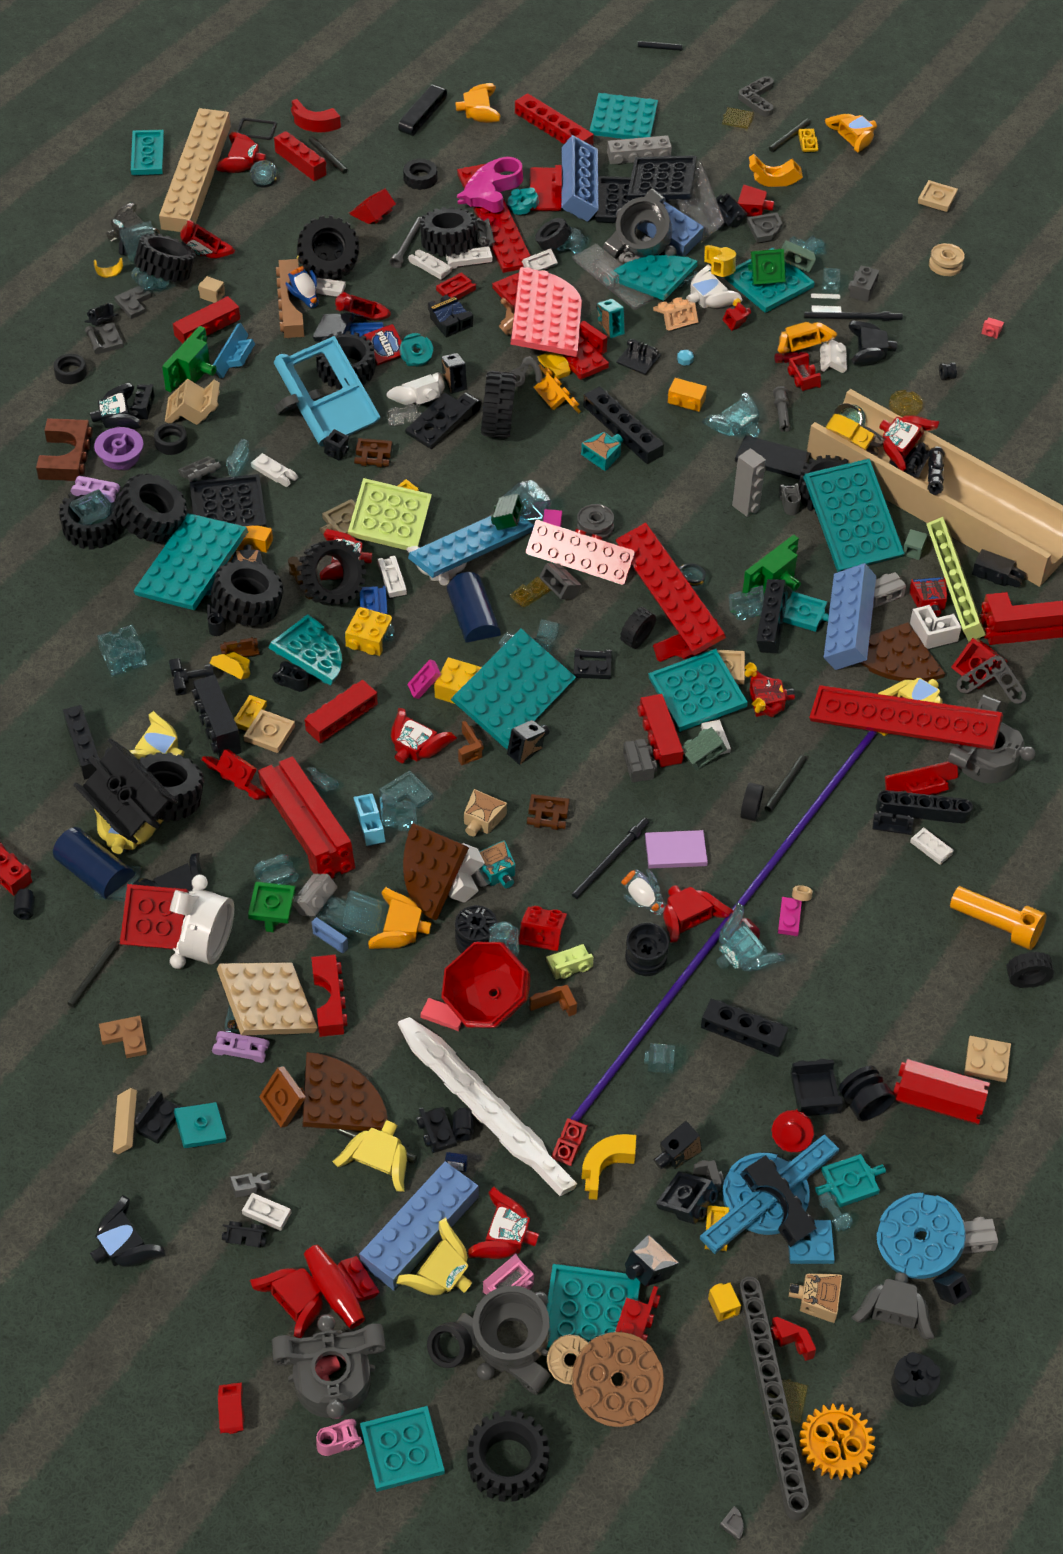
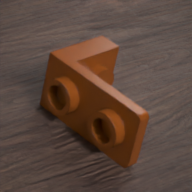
M466 721L462 722V734L469 745L458 749V761L462 766L482 758V750H484L482 741L476 738L473 727L469 726Z
M568 985L556 986L549 991L536 993L529 998V1008L531 1011L559 1001L561 1009L563 1011L566 1010L569 1017L576 1014L577 1003Z

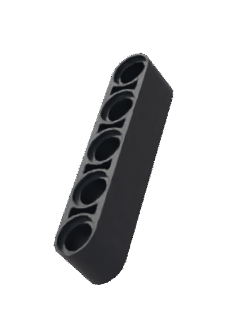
M431 85L400 120L398 130L414 136L447 97V89Z
M889 790L881 791L878 794L876 811L878 813L881 811L893 814L892 816L897 814L910 815V817L915 819L960 824L969 821L973 808L972 803L967 799Z

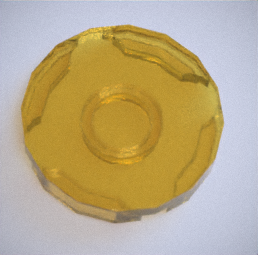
M900 390L891 395L889 407L895 414L903 417L907 415L916 416L920 413L923 400L917 393Z

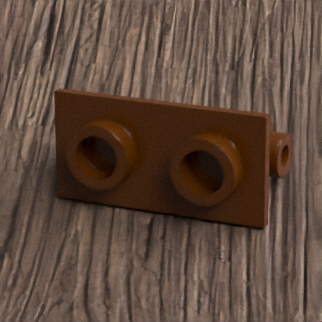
M257 638L242 639L239 643L236 640L220 644L221 654L227 655L235 652L243 657L260 655Z

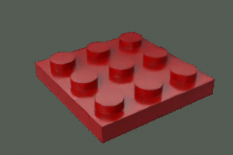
M127 884L120 945L172 950L176 948L185 915L170 911V906L175 890L187 893L188 890Z

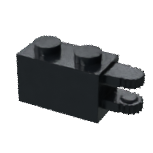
M984 549L980 551L972 571V575L1002 586L1008 584L1019 587L1022 584L1021 580L1026 576L1024 571L1014 567V560Z

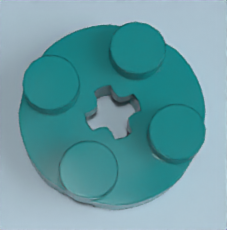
M534 188L514 189L507 201L510 211L512 210L514 214L522 215L529 213V209L532 207L535 209L538 206L539 197Z
M412 333L405 336L401 342L400 356L408 366H423L431 360L433 345L427 337L420 336L421 334ZM414 347L420 349L419 353L413 351Z

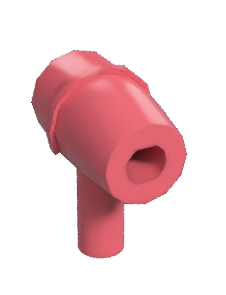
M335 1355L323 1357L316 1365V1374L321 1379L330 1381L329 1375L340 1369V1363Z

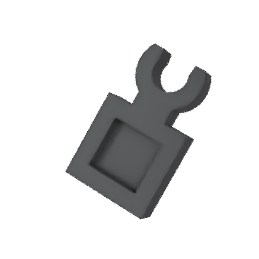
M252 1173L230 1177V1184L235 1198L251 1195L252 1193L257 1194V1189L268 1190L271 1188V1182L268 1180L267 1173H260L256 1177H253Z

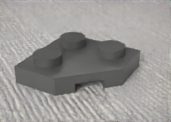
M778 213L747 217V224L756 242L772 240L782 228V221Z

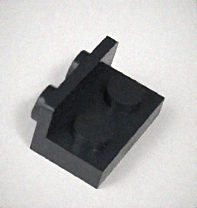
M158 1091L155 1096L149 1098L143 1112L138 1113L134 1121L136 1132L158 1144L176 1120L175 1108L181 1107L164 1099L162 1092Z
M441 1107L428 1112L420 1108L419 1116L416 1117L419 1129H423L425 1132L423 1139L426 1147H430L432 1153H436L457 1146V1141L444 1108Z

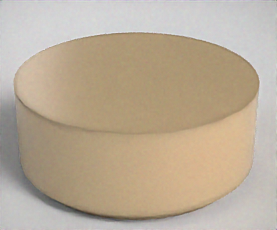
M795 886L792 891V897L799 901H809L812 898L813 891L807 886Z

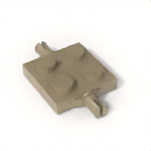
M350 499L322 513V517L327 525L321 527L320 532L324 534L326 529L348 534L356 503Z

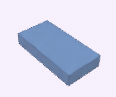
M317 917L312 921L314 935L341 953L348 949L347 937Z

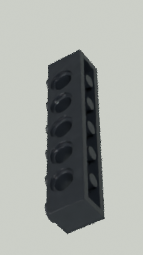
M599 386L584 394L583 407L614 435L619 434L623 439V443L646 464L663 456V442L643 426L639 420L633 417L628 410L623 408L618 401L614 400L607 391H604Z

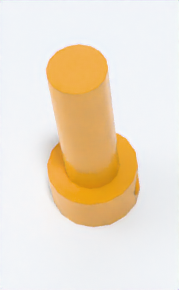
M961 886L954 892L950 903V908L1011 933V942L1028 950H1032L1038 942L1047 917L1046 913L1030 906H1025L1022 911H1018Z

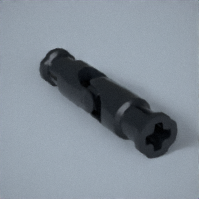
M937 446L930 449L928 463L929 484L927 489L933 495L942 493L944 488L943 467L945 452L941 447Z

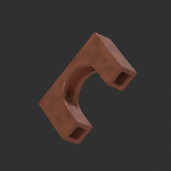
M47 418L44 430L46 441L50 443H68L75 446V448L70 453L62 456L39 455L36 466L38 479L75 481L78 476L85 474L84 462H87L88 458L86 451L90 449L89 438H92V427H89L88 420Z

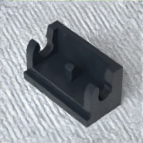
M726 193L724 197L720 194L714 203L710 205L728 226L738 227L747 215V212L729 193Z
M139 384L137 389H143L145 392L136 391L133 406L130 407V415L138 419L148 420L155 398L153 384Z

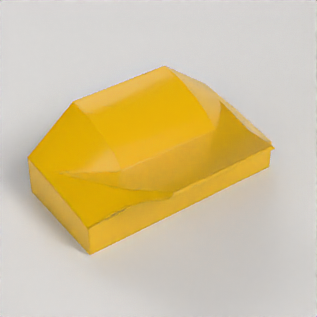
M548 352L537 356L538 361L545 368L547 367L552 371L553 377L556 376L557 379L570 375L571 370L568 361L562 354Z
M235 652L211 658V665L239 679H246L250 676V660Z

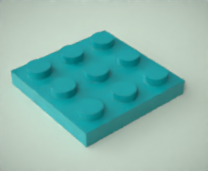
M428 1406L360 1423L376 1492L445 1474Z

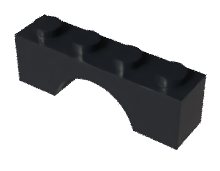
M78 705L63 709V714L85 780L89 779L97 770L88 759L91 756L98 760L100 759L82 706Z
M766 1155L741 1172V1177L752 1192L768 1193L780 1203L783 1218L778 1230L790 1247L817 1229L814 1219L805 1212L800 1199L794 1196L789 1189L790 1186L787 1180L780 1176L775 1163Z

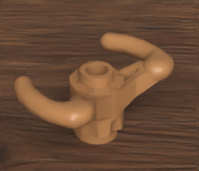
M502 298L500 302L507 310L506 318L500 322L499 327L508 336L512 334L514 308L505 298Z

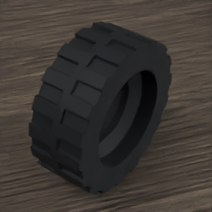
M413 159L404 165L403 180L408 187L425 190L431 188L437 182V166L430 160ZM416 172H425L428 175L415 176L413 174Z
M556 218L545 223L537 231L535 239L543 251L548 249L554 250L562 246L571 236L572 232L565 219Z
M644 607L634 611L620 633L621 641L632 649L639 647L650 636L655 626V614Z
M1043 952L1020 954L1015 956L1006 965L1010 984L1014 987H1037L1044 985V983L1049 982L1054 977L1051 957Z

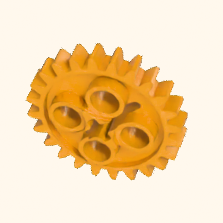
M834 1404L831 1405L830 1410L823 1405L821 1412L814 1409V1417L808 1415L807 1422L802 1424L803 1430L799 1434V1437L802 1439L799 1446L805 1448L802 1449L801 1454L809 1455L806 1463H814L813 1471L818 1468L822 1469L821 1476L829 1472L830 1479H833L834 1474H838L839 1479L842 1480L843 1475L846 1473L849 1478H852L853 1471L859 1475L861 1467L866 1469L867 1461L872 1459L873 1455L871 1453L875 1449L872 1443H874L875 1437L869 1435L873 1429L865 1428L868 1420L860 1421L861 1413L859 1412L854 1416L852 1414V1407L846 1412L844 1411L843 1404L839 1410H836ZM838 1425H845L849 1430L843 1431ZM822 1431L826 1433L827 1437H820L816 1432ZM847 1446H854L857 1452L849 1451ZM825 1453H833L836 1458L830 1459Z

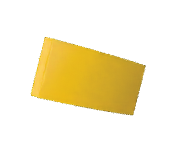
M799 129L798 136L802 151H818L817 137H815L814 129Z

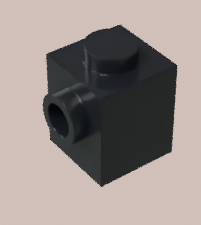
M948 1269L932 1280L940 1299L957 1305L972 1294L965 1275Z

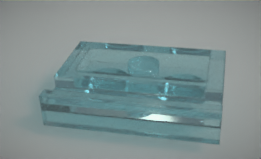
M241 439L239 444L235 445L232 455L227 458L226 466H228L230 477L239 476L250 458L248 456V440Z
M332 895L314 918L317 917L330 927L348 936L351 929L356 926L364 913L362 910Z

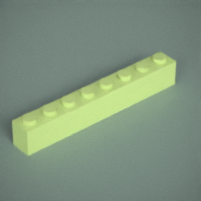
M941 517L926 523L968 642L972 638L977 639L985 636L984 628L944 518Z

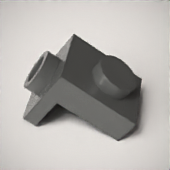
M702 1160L694 1164L693 1175L698 1177L706 1175L707 1179L712 1180L718 1193H720L724 1178L722 1172H718L715 1160Z

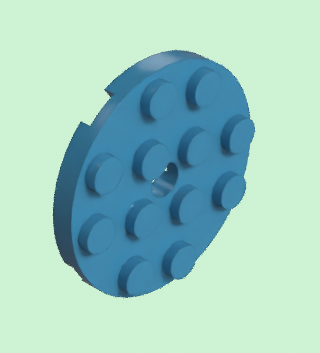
M755 1153L738 1160L732 1165L724 1179L722 1197L725 1207H729L730 1212L753 1193L740 1175L746 1167L765 1155L775 1163L778 1172L791 1161L789 1160L788 1162L772 1153ZM805 1179L791 1192L800 1199L802 1207L806 1212L810 1191L808 1182ZM776 1203L746 1229L764 1235L779 1234L778 1228L783 1218L780 1203Z
M924 1193L906 1195L893 1202L881 1216L877 1232L878 1248L885 1262L896 1272L905 1273L908 1277L916 1279L935 1277L950 1269L960 1258L966 1241L965 1226L958 1210L946 1199L938 1195H924ZM924 1231L927 1233L925 1240H918L915 1238L916 1234Z

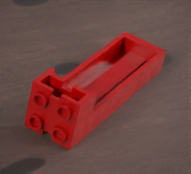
M1007 592L986 594L979 617L986 634L984 638L988 639L989 645L1063 638V601L1012 606Z
M292 756L280 761L279 766L273 767L270 765L258 770L261 786L307 853L310 869L313 874H328L332 879L337 872L344 874L355 869L351 840L294 757Z

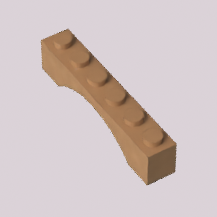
M298 259L279 260V267H276V276L280 277L277 278V288H281L277 289L278 299H281L278 300L279 310H282L279 311L280 321H283L280 322V331L284 332V338L304 337L303 315L290 302L289 296L291 293L285 284L287 282L291 285L288 274L299 268Z

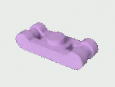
M78 476L75 480V485L71 488V493L75 496L86 495L101 498L112 503L116 499L115 494L119 492L120 486L114 482Z
M219 1031L216 1036L217 1043L213 1045L212 1052L216 1055H231L263 1063L266 1057L265 1050H268L270 1042L262 1038ZM252 1046L257 1047V1050H251Z

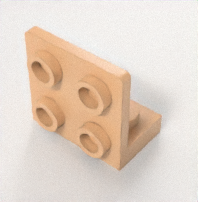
M682 297L674 298L673 302H660L658 306L653 307L654 311L664 314L666 329L669 331L698 322L696 305L688 299L684 300Z

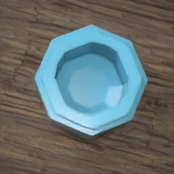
M681 350L677 354L679 364L684 366L690 365L693 362V352Z

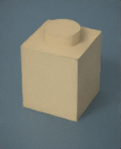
M206 276L198 286L200 298L213 303L221 300L225 295L224 282Z

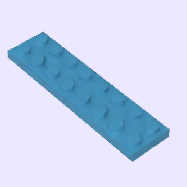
M491 516L410 552L408 559L434 578L531 533L534 525L523 516H520L518 526L497 530L496 526L491 522Z

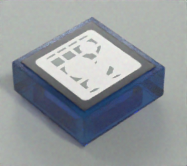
M446 1152L445 1161L458 1171H467V1155Z

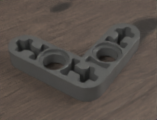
M764 76L739 90L738 99L760 115L765 117L771 116L773 105L760 97V95L773 88L774 80L771 77Z
M318 389L308 392L313 401L321 398ZM292 394L278 402L274 406L277 415L298 407L297 403H299L297 395Z
M999 655L987 659L961 676L957 681L958 690L962 693H968L995 676L1013 703H1022L1026 698L1024 688L1004 658ZM993 660H1001L1000 668H992L991 671L993 673L989 674V670L984 665L988 664L990 667L993 665ZM977 670H985L986 677L978 679L975 675ZM972 674L973 679H974L977 683L974 685V683H973V681H972L971 683L968 684V686H969L968 689H966L965 687L961 688V687H960V686L962 685V682H961V681H962V680H964L965 682L969 681V680L971 679V678L969 677V675ZM1009 674L1013 680L1010 684H1004L1002 676ZM1017 683L1018 686H1015L1017 692H1022L1021 699L1013 698V690L1010 689L1008 691L1007 688Z

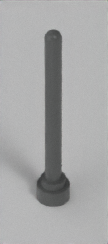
M422 217L417 218L398 253L390 258L389 263L392 267L400 268L403 264V255L418 231Z

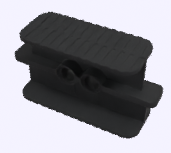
M109 738L108 741L112 747L103 758L98 760L91 756L88 759L97 770L83 786L76 782L73 786L76 787L80 794L86 798L117 833L136 844L138 840L133 835L141 826L147 822L158 829L160 824L155 819L156 815L169 801L175 805L178 801L128 749Z

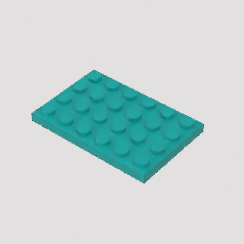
M870 458L807 473L803 476L837 572L864 563L870 565L904 555Z
M188 513L182 524L171 536L133 590L135 595L195 610L214 583L218 569L230 560L247 535V527Z
M520 628L451 698V701L505 749H508L511 729L531 720L535 721L576 677Z

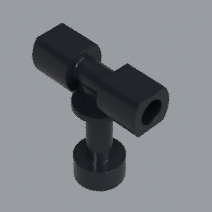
M180 659L169 660L171 675L174 677L173 684L176 696L187 694L185 683H189L188 679L214 675L211 664L204 665L205 669L187 672L186 668L182 669Z

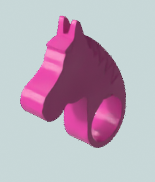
M502 157L482 166L468 181L464 191L457 195V198H460L458 204H468L470 207H483L493 213L502 211L504 208L503 196L500 192L516 188L523 182V169L520 160L514 157ZM506 171L515 172V173L510 174V175H501V174H500V173L506 172Z

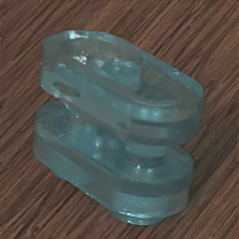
M135 267L132 270L131 277L144 290H162L169 284V280L164 281L163 278L157 279L153 275L149 276L147 272H142L141 268Z
M280 854L272 859L260 861L253 869L259 882L289 885L296 882L299 878L296 868L293 867L291 857L286 854Z

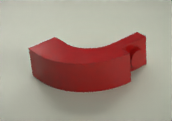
M298 99L292 100L291 112L294 116V123L300 128L311 132H330L341 128L340 115L334 108L313 112L307 110Z

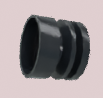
M479 905L466 907L459 912L455 920V944L461 954L474 942H490L491 936H494L493 934L497 931L495 914L490 909Z
M646 922L638 924L630 930L626 940L625 960L632 972L642 976H652L663 970L667 962L669 939L662 927Z
M872 1065L857 1069L848 1075L838 1089L846 1103L851 1104L850 1108L858 1121L862 1122L881 1115L895 1100V1095L889 1086L883 1083V1077L879 1074L877 1068Z

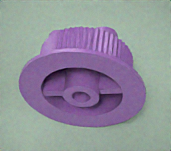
M116 427L101 433L95 441L94 448L96 454L103 460L106 466L116 470H128L138 462L139 454L144 444L141 435L137 431L125 427Z

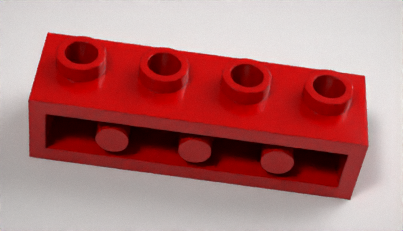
M287 131L274 137L275 152L314 182L326 175V160L308 148L304 143Z
M227 296L174 322V336L183 344L199 326L206 329V336L240 320L239 306Z
M364 680L353 684L348 690L338 694L336 698L325 703L320 709L310 713L305 718L306 731L321 744L378 704L377 692Z
M663 694L641 697L640 706L637 707L639 717L643 718L644 731L648 732L649 745L653 746L654 759L658 760L660 767L682 763L683 749Z
M0 843V884L15 896L18 890L24 889L32 883V872L26 864L22 865L13 853L9 854Z

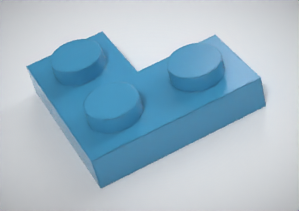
M814 1220L817 1229L809 1235L810 1240H801L792 1247L788 1245L790 1264H834L831 1220Z

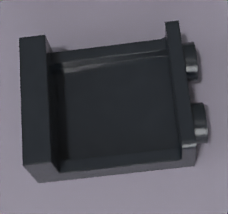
M833 1059L801 1060L792 1064L791 1078L797 1109L806 1116L841 1113L843 1100L842 1096L838 1095L833 1071Z

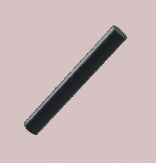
M638 41V47L682 51V45Z

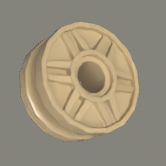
M938 244L931 251L929 267L936 274L954 276L960 273L965 258L964 252L953 244Z
M564 1335L556 1339L548 1349L547 1364L549 1371L561 1383L572 1385L574 1365H567L564 1362V1357L568 1353L578 1356L582 1348L588 1343L585 1339L577 1335Z

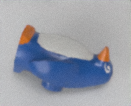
M301 266L288 274L291 285L287 282L285 284L291 294L299 298L309 308H315L319 304L316 296L317 279L312 270L309 271V276L304 267Z

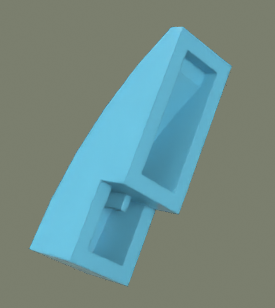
M373 794L354 797L366 846L384 843V829Z

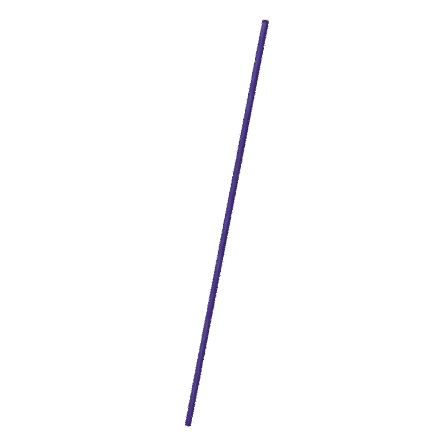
M869 731L732 908L733 912L718 926L570 1119L579 1122L878 732Z

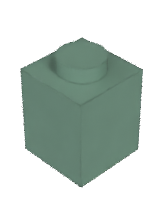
M910 529L904 544V556L919 560L928 534Z

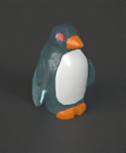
M637 869L631 871L621 883L632 897L624 894V898L629 903L647 908L656 915L662 914L666 904L663 901L659 883L654 874L649 869H646L648 878Z

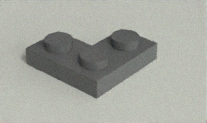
M142 284L115 296L114 300L130 319H133L145 313V308L140 302L151 298V293Z

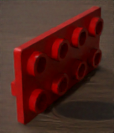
M555 165V168H530V188H534L539 197L538 206L535 209L532 207L530 210H561L562 165Z

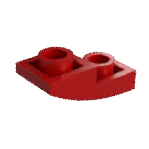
M567 1118L561 1137L558 1138L551 1157L554 1160L571 1166L588 1126Z

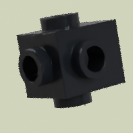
M334 429L324 440V453L339 461L349 451V436Z

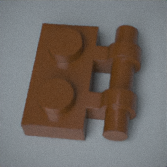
M358 438L356 455L362 457H355L354 464H361V466L376 465L380 468L382 466H389L390 460L383 458L391 457L392 441Z
M531 794L528 814L535 815V818L527 817V825H534L536 828H540V826L551 827L552 830H557L558 828L565 829L566 822L559 821V818L567 819L570 799ZM542 816L553 817L552 820L541 818Z

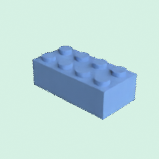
M664 202L672 224V237L669 245L676 248L677 255L684 257L702 239L704 226ZM650 222L641 223L637 227V229L651 238L656 234V227Z

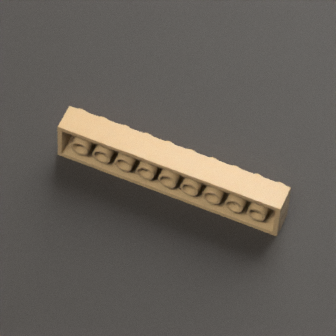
M198 109L159 214L162 230L181 232L188 220H192L196 224L231 127L229 112Z

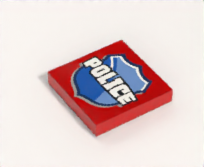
M393 324L364 334L366 339L370 340L374 346L375 363L377 366L401 357L399 349L402 341Z

